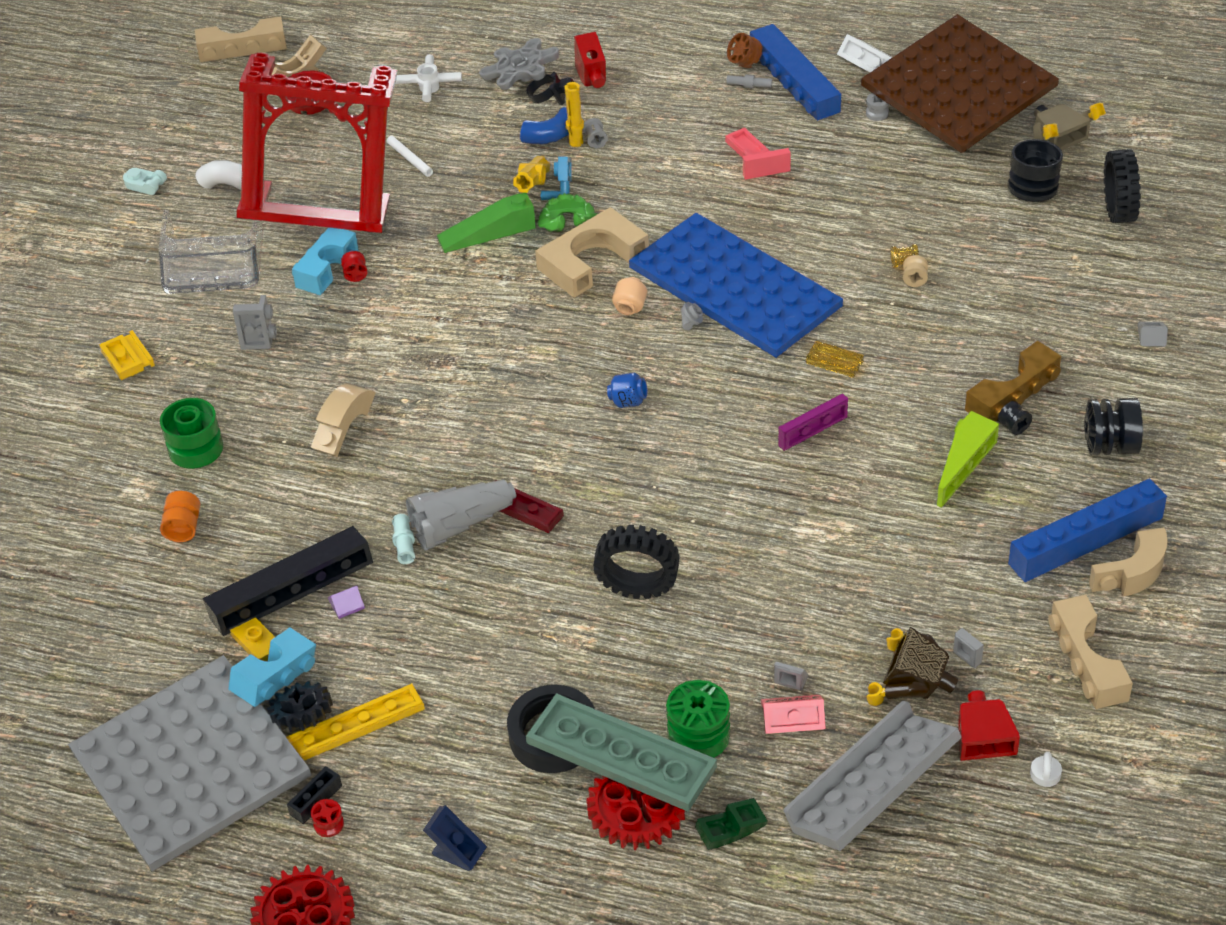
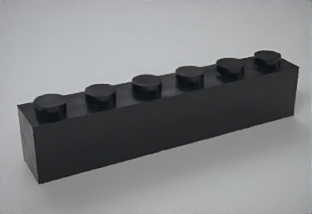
M354 526L332 535L204 597L203 601L209 618L222 636L230 634L231 629L255 617L260 619L372 564L373 559L368 542Z

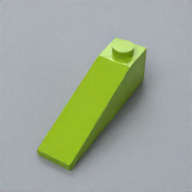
M970 411L964 419H960L957 422L953 442L938 487L937 506L941 508L995 446L998 439L999 423L973 411Z

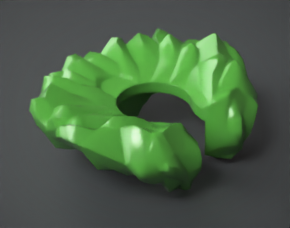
M564 193L563 195L559 194L557 198H552L546 203L540 212L537 225L540 228L544 227L548 232H561L565 228V218L561 214L574 213L573 222L574 226L577 227L596 216L597 213H595L594 207L590 202H586L581 196Z

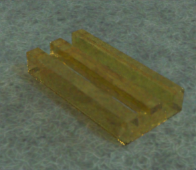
M817 340L806 356L807 364L852 378L855 377L860 364L862 365L864 362V355Z

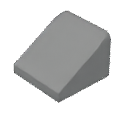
M1138 322L1137 327L1141 346L1167 345L1168 328L1163 322Z
M775 662L774 683L796 690H803L808 673L804 669Z

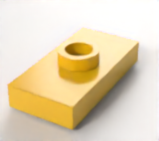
M256 617L230 630V635L249 655L252 654L262 661H268L270 641L275 636Z

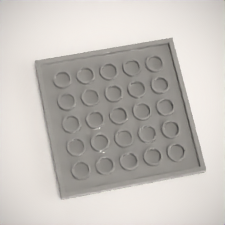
M224 655L68 744L71 752L151 872L312 776L310 768L276 723L271 722L270 716L263 706L259 704L254 707L228 690L232 665Z

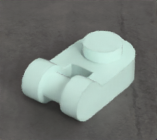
M131 168L124 173L123 180L125 187L129 190L154 195L159 189V185H162L167 180V176L161 170L152 172Z

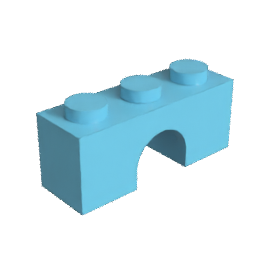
M328 228L322 233L315 244L293 266L292 275L295 287L321 295L333 281L330 264H341V258L345 253L359 251L356 233L338 228Z
M289 627L270 641L268 661H262L250 654L231 667L228 690L256 707L264 700H269L275 692L284 686L290 685L296 677L303 672H308L313 667L316 644Z

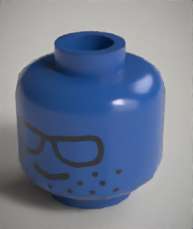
M634 372L615 375L612 378L611 385L607 386L609 400H613L614 404L619 408L639 406L647 398L646 381Z

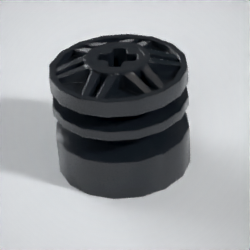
M1039 139L1025 140L1016 144L1011 153V169L1008 180L1009 191L1015 197L1030 202H1042L1053 198L1059 189V173L1063 160L1062 150L1049 141Z
M1117 398L1114 411L1109 399H1102L1101 403H1099L1098 399L1088 400L1084 417V434L1090 455H1100L1101 449L1104 455H1110L1113 443H1115L1119 454L1140 453L1143 439V420L1138 398Z

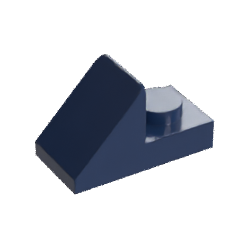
M446 805L438 807L423 829L437 844L431 853L432 855L467 871L473 869L487 848Z

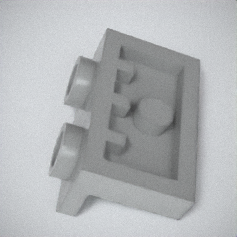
M266 295L260 296L259 304H235L233 306V316L241 350L271 349L272 339L277 336L276 324L271 322L273 308L272 304H268Z

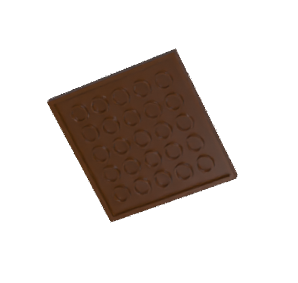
M958 14L861 78V86L960 153L972 147L1059 84L1058 77Z

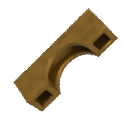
M1037 340L1020 353L1018 373L1020 375L1018 377L1001 382L983 379L966 392L965 411L968 413L973 411L996 422L1001 409L1006 404L1016 401L1021 405L1025 399L1032 394L1038 393L1048 382L1057 379L1061 372V355Z

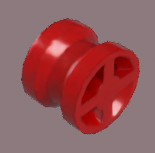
M350 251L341 258L343 276L348 281L358 282L367 276L366 260L361 252Z
M323 799L312 807L311 818L314 830L318 835L332 837L340 833L344 826L341 806L338 802L332 799Z

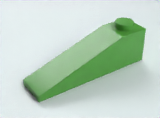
M527 193L505 197L438 234L437 239L444 253L535 229L534 206Z

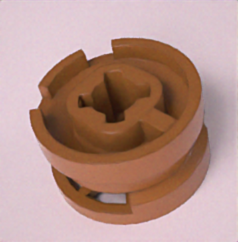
M746 33L736 34L729 42L727 48L729 61L746 69L751 68L753 63L757 64L762 54L761 42Z

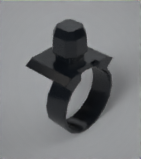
M553 72L551 75L545 74L544 78L533 80L528 85L526 94L533 103H542L554 96L559 105L562 106L565 102V85L569 82H574V80L568 77L560 80L556 72ZM552 83L545 91L533 95L542 85Z

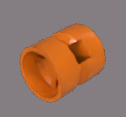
M182 490L168 494L160 525V532L166 539L173 542H187L195 536L201 505L196 495Z

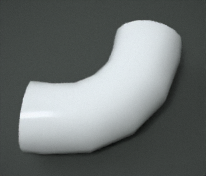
M215 160L201 166L196 171V180L204 188L210 189L217 184H228L241 190L242 165L228 160Z

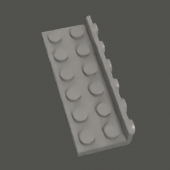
M903 700L784 808V813L792 832L841 851L961 738L958 728L914 715L909 702Z

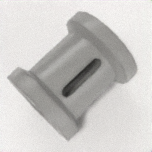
M591 118L584 123L583 132L588 136V145L595 149L603 147L608 141V136L603 131L601 120Z

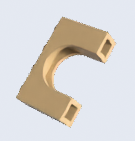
M610 207L535 250L537 269L575 298L593 287L592 268L576 256L578 253L589 248H606L612 250L629 263L631 258L649 246V237L647 233Z

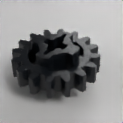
M307 681L304 686L295 683V685L291 686V689L286 686L284 687L285 692L275 693L276 699L269 700L270 707L267 708L272 723H276L281 731L288 727L289 731L293 732L296 728L304 731L307 727H310L309 725L317 726V720H325V714L332 712L331 706L333 702L326 686L321 687L319 682L311 686L310 681Z

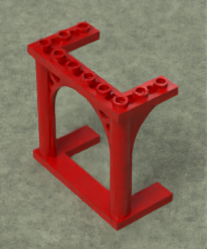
M262 52L251 54L239 81V91L243 92L241 199L237 207V218L382 233L390 197L389 193H383L387 112L397 79V70L391 69L389 66L373 67L368 86L361 85L359 82L337 83L333 79L312 80L306 76L291 78L286 77L284 74L272 75L275 67L274 56H269L267 53ZM268 94L280 97L283 103L282 107L271 105L267 98ZM287 96H288V97H291V98H292V97H296V100H295V101H289V100L287 99ZM335 102H344L345 105L338 106L335 104ZM352 104H362L364 106L362 113L355 116L349 114L348 108ZM319 106L338 113L352 125L362 145L360 211L267 202L271 192L272 181L264 180L265 138L269 127L276 118L296 107ZM266 110L272 113L271 116H264ZM364 120L365 127L360 126L358 122Z

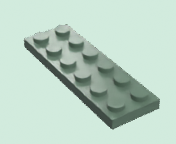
M557 693L526 735V742L529 745L688 812L717 768V759Z

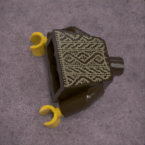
M912 627L904 635L901 629H893L891 637L886 639L887 648L895 651L883 684L886 686L882 688L877 682L869 684V694L866 696L868 704L878 706L884 701V697L887 699H928L938 687L948 693H952L957 685L958 677L945 671L949 659L948 653L940 648L929 634H921Z

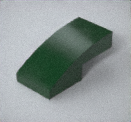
M755 798L727 804L723 813L697 819L695 828L706 848L712 850L733 843L758 831L767 825L768 820Z

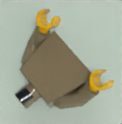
M1103 103L1093 104L1089 107L1090 110L1085 112L1073 110L1065 104H1059L1049 109L1044 105H1039L1034 111V116L1036 117L1035 125L1033 126L1034 139L1049 141L1057 145L1061 150L1087 140L1090 122L1106 114Z

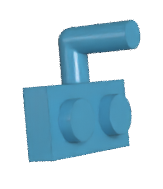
M558 157V162H554V176L558 177V181H560V191H541V200L557 198L559 194H570L572 158Z

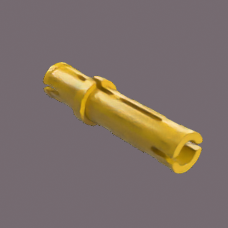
M569 82L565 85L566 128L569 132V145L580 147L584 143L582 133L584 120L581 117L580 85L576 82Z

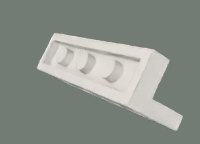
M848 34L837 55L868 72H872L892 58L890 55Z

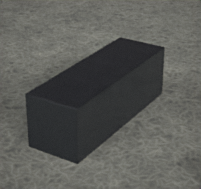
M325 766L287 803L289 815L302 824L311 818V810L315 803L323 799H330L342 787L340 775Z

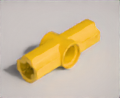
M536 156L529 163H520L518 174L513 178V186L521 193H528L535 185H544L546 174L550 171V162L544 156Z

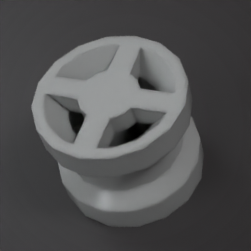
M873 93L869 94L866 99L868 106L866 108V116L873 121L886 119L889 115V104Z

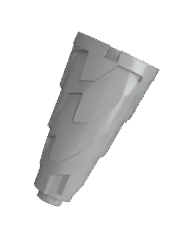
M505 480L489 483L480 482L458 489L453 487L438 492L430 491L408 497L406 508L412 528L415 527L418 532L415 536L420 546L424 550H428L447 542L448 538L469 530V526L492 517L494 513L512 505L513 499L516 498V492L512 483H507Z

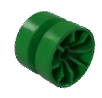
M185 398L173 402L162 412L160 426L169 457L174 464L188 469L201 468L211 464L221 455L224 444L216 412L211 403L200 398Z

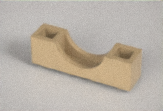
M281 16L260 19L255 27L241 33H227L221 31L217 26L195 29L196 46L200 62L287 49Z
M1087 595L1053 602L1052 613L1048 617L1050 628L1053 632H1057L1060 638L1061 650L1064 654H1068L1071 660L1072 671L1075 676H1079L1082 682L1085 697L1091 700L1095 709L1129 702L1133 683L1121 660L1108 659L1096 654L1086 642L1088 638L1094 635L1097 622V614Z

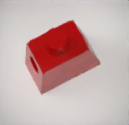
M596 31L574 36L575 68L583 85L586 87L593 86L594 88L603 87L606 82V60ZM588 52L590 53L592 59L587 57Z
M981 690L970 692L967 696L968 702L960 704L959 708L960 761L1018 755L1020 735L1004 702L1000 699L987 700L985 693Z

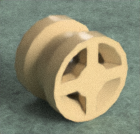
M919 255L909 256L903 262L904 283L911 287L924 285L928 280L927 260Z

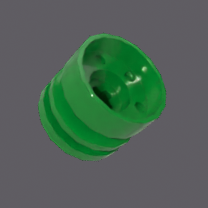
M705 680L686 681L676 686L668 695L666 703L668 739L713 758L722 754L728 746L730 739V703L728 695L720 686Z

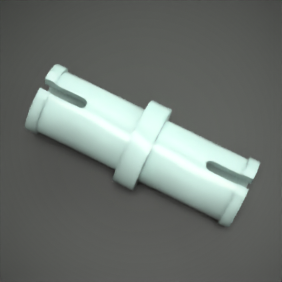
M397 514L393 517L394 534L392 540L397 548L398 561L401 564H410L415 559L413 549L415 538L410 530L409 517L405 514Z

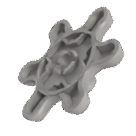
M540 38L530 39L522 48L516 50L503 47L494 52V57L498 62L482 68L479 74L484 80L499 78L496 82L502 90L511 88L520 79L523 82L530 81L531 79L540 80L545 76V67L543 65L559 58L558 47H550L540 50L542 44Z

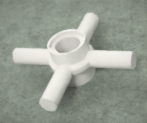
M429 54L425 57V63L418 66L417 74L397 75L395 84L418 83L420 91L423 92L422 100L430 102L431 94L439 89V82L462 81V72H437L434 56Z

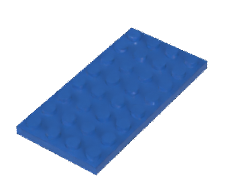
M694 213L629 260V268L684 302L697 304L705 315L775 358L843 306V298L698 213Z

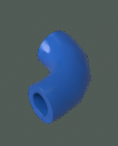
M566 107L561 108L549 120H525L520 131L521 142L527 144H547L568 136Z

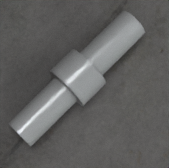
M745 74V77L727 75L726 83L742 85L744 88L754 89V87L772 88L773 80L756 78L755 75Z

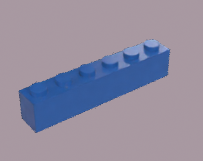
M774 24L750 31V36L758 39L762 44V54L759 59L761 64L766 66L773 77H776L783 87L794 96L795 100L805 107L807 113H810L818 121L841 112V93Z
M1150 478L1011 541L1008 564L1024 582L1034 579L1162 519L1167 495Z

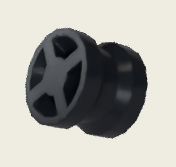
M1012 401L1001 409L998 421L1002 425L1008 426L1012 434L1019 435L1030 426L1032 415L1026 410L1023 411L1022 406L1018 402Z

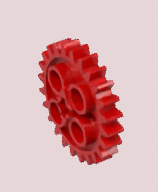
M603 775V779L594 778V787H589L588 789L589 797L586 798L588 819L592 821V828L599 829L600 838L608 835L609 844L611 845L620 840L622 849L626 847L628 842L632 843L634 850H637L639 843H643L647 849H650V841L652 840L661 845V836L664 835L671 839L672 829L680 830V821L685 820V810L629 787V790L624 784Z
M306 865L304 872H299L297 866H294L291 875L282 870V879L277 880L274 877H270L272 886L260 887L263 896H254L256 906L250 909L253 917L250 919L251 925H352L350 919L355 918L353 909L355 904L349 885L345 886L342 877L335 879L333 870L324 875L322 866H319L315 872H311L310 865Z

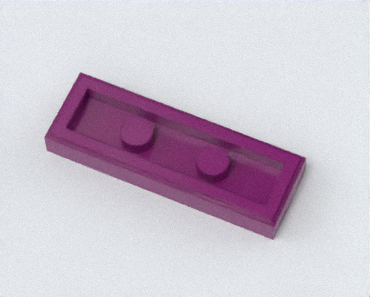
M842 393L779 426L778 446L785 451L848 417V398Z

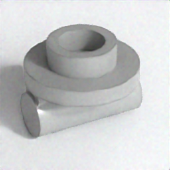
M686 302L683 305L681 315L684 330H690L694 324L699 325L702 323L703 312L697 304Z

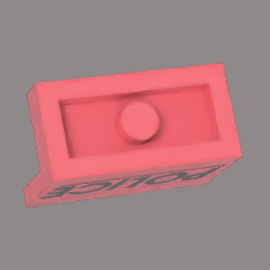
M821 695L761 699L766 734L826 729L824 699Z

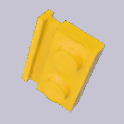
M133 330L129 331L130 334L127 336L120 335L99 344L102 354L120 380L144 371V367L148 365L151 367L155 366L153 358Z

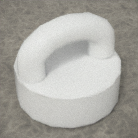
M1045 752L1044 756L1037 757L1032 762L1030 769L1032 780L1043 787L1056 785L1060 781L1062 774L1061 764L1052 757L1050 752Z

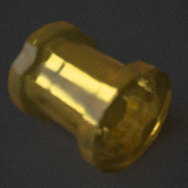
M917 244L901 248L891 246L890 257L892 267L898 268V265H903V262L909 256L919 255Z

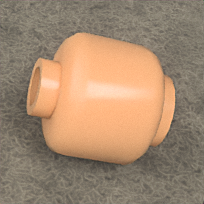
M636 277L623 278L617 282L612 297L613 305L617 311L624 315L638 313L643 309L648 290L641 280Z

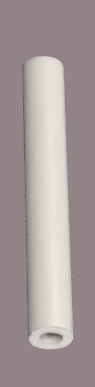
M394 136L387 138V143L425 176L429 177L432 175L433 170Z

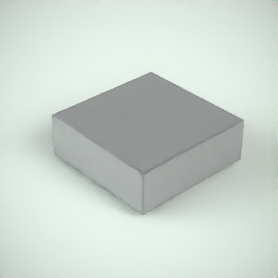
M961 628L955 633L953 652L971 667L976 668L982 663L984 644Z

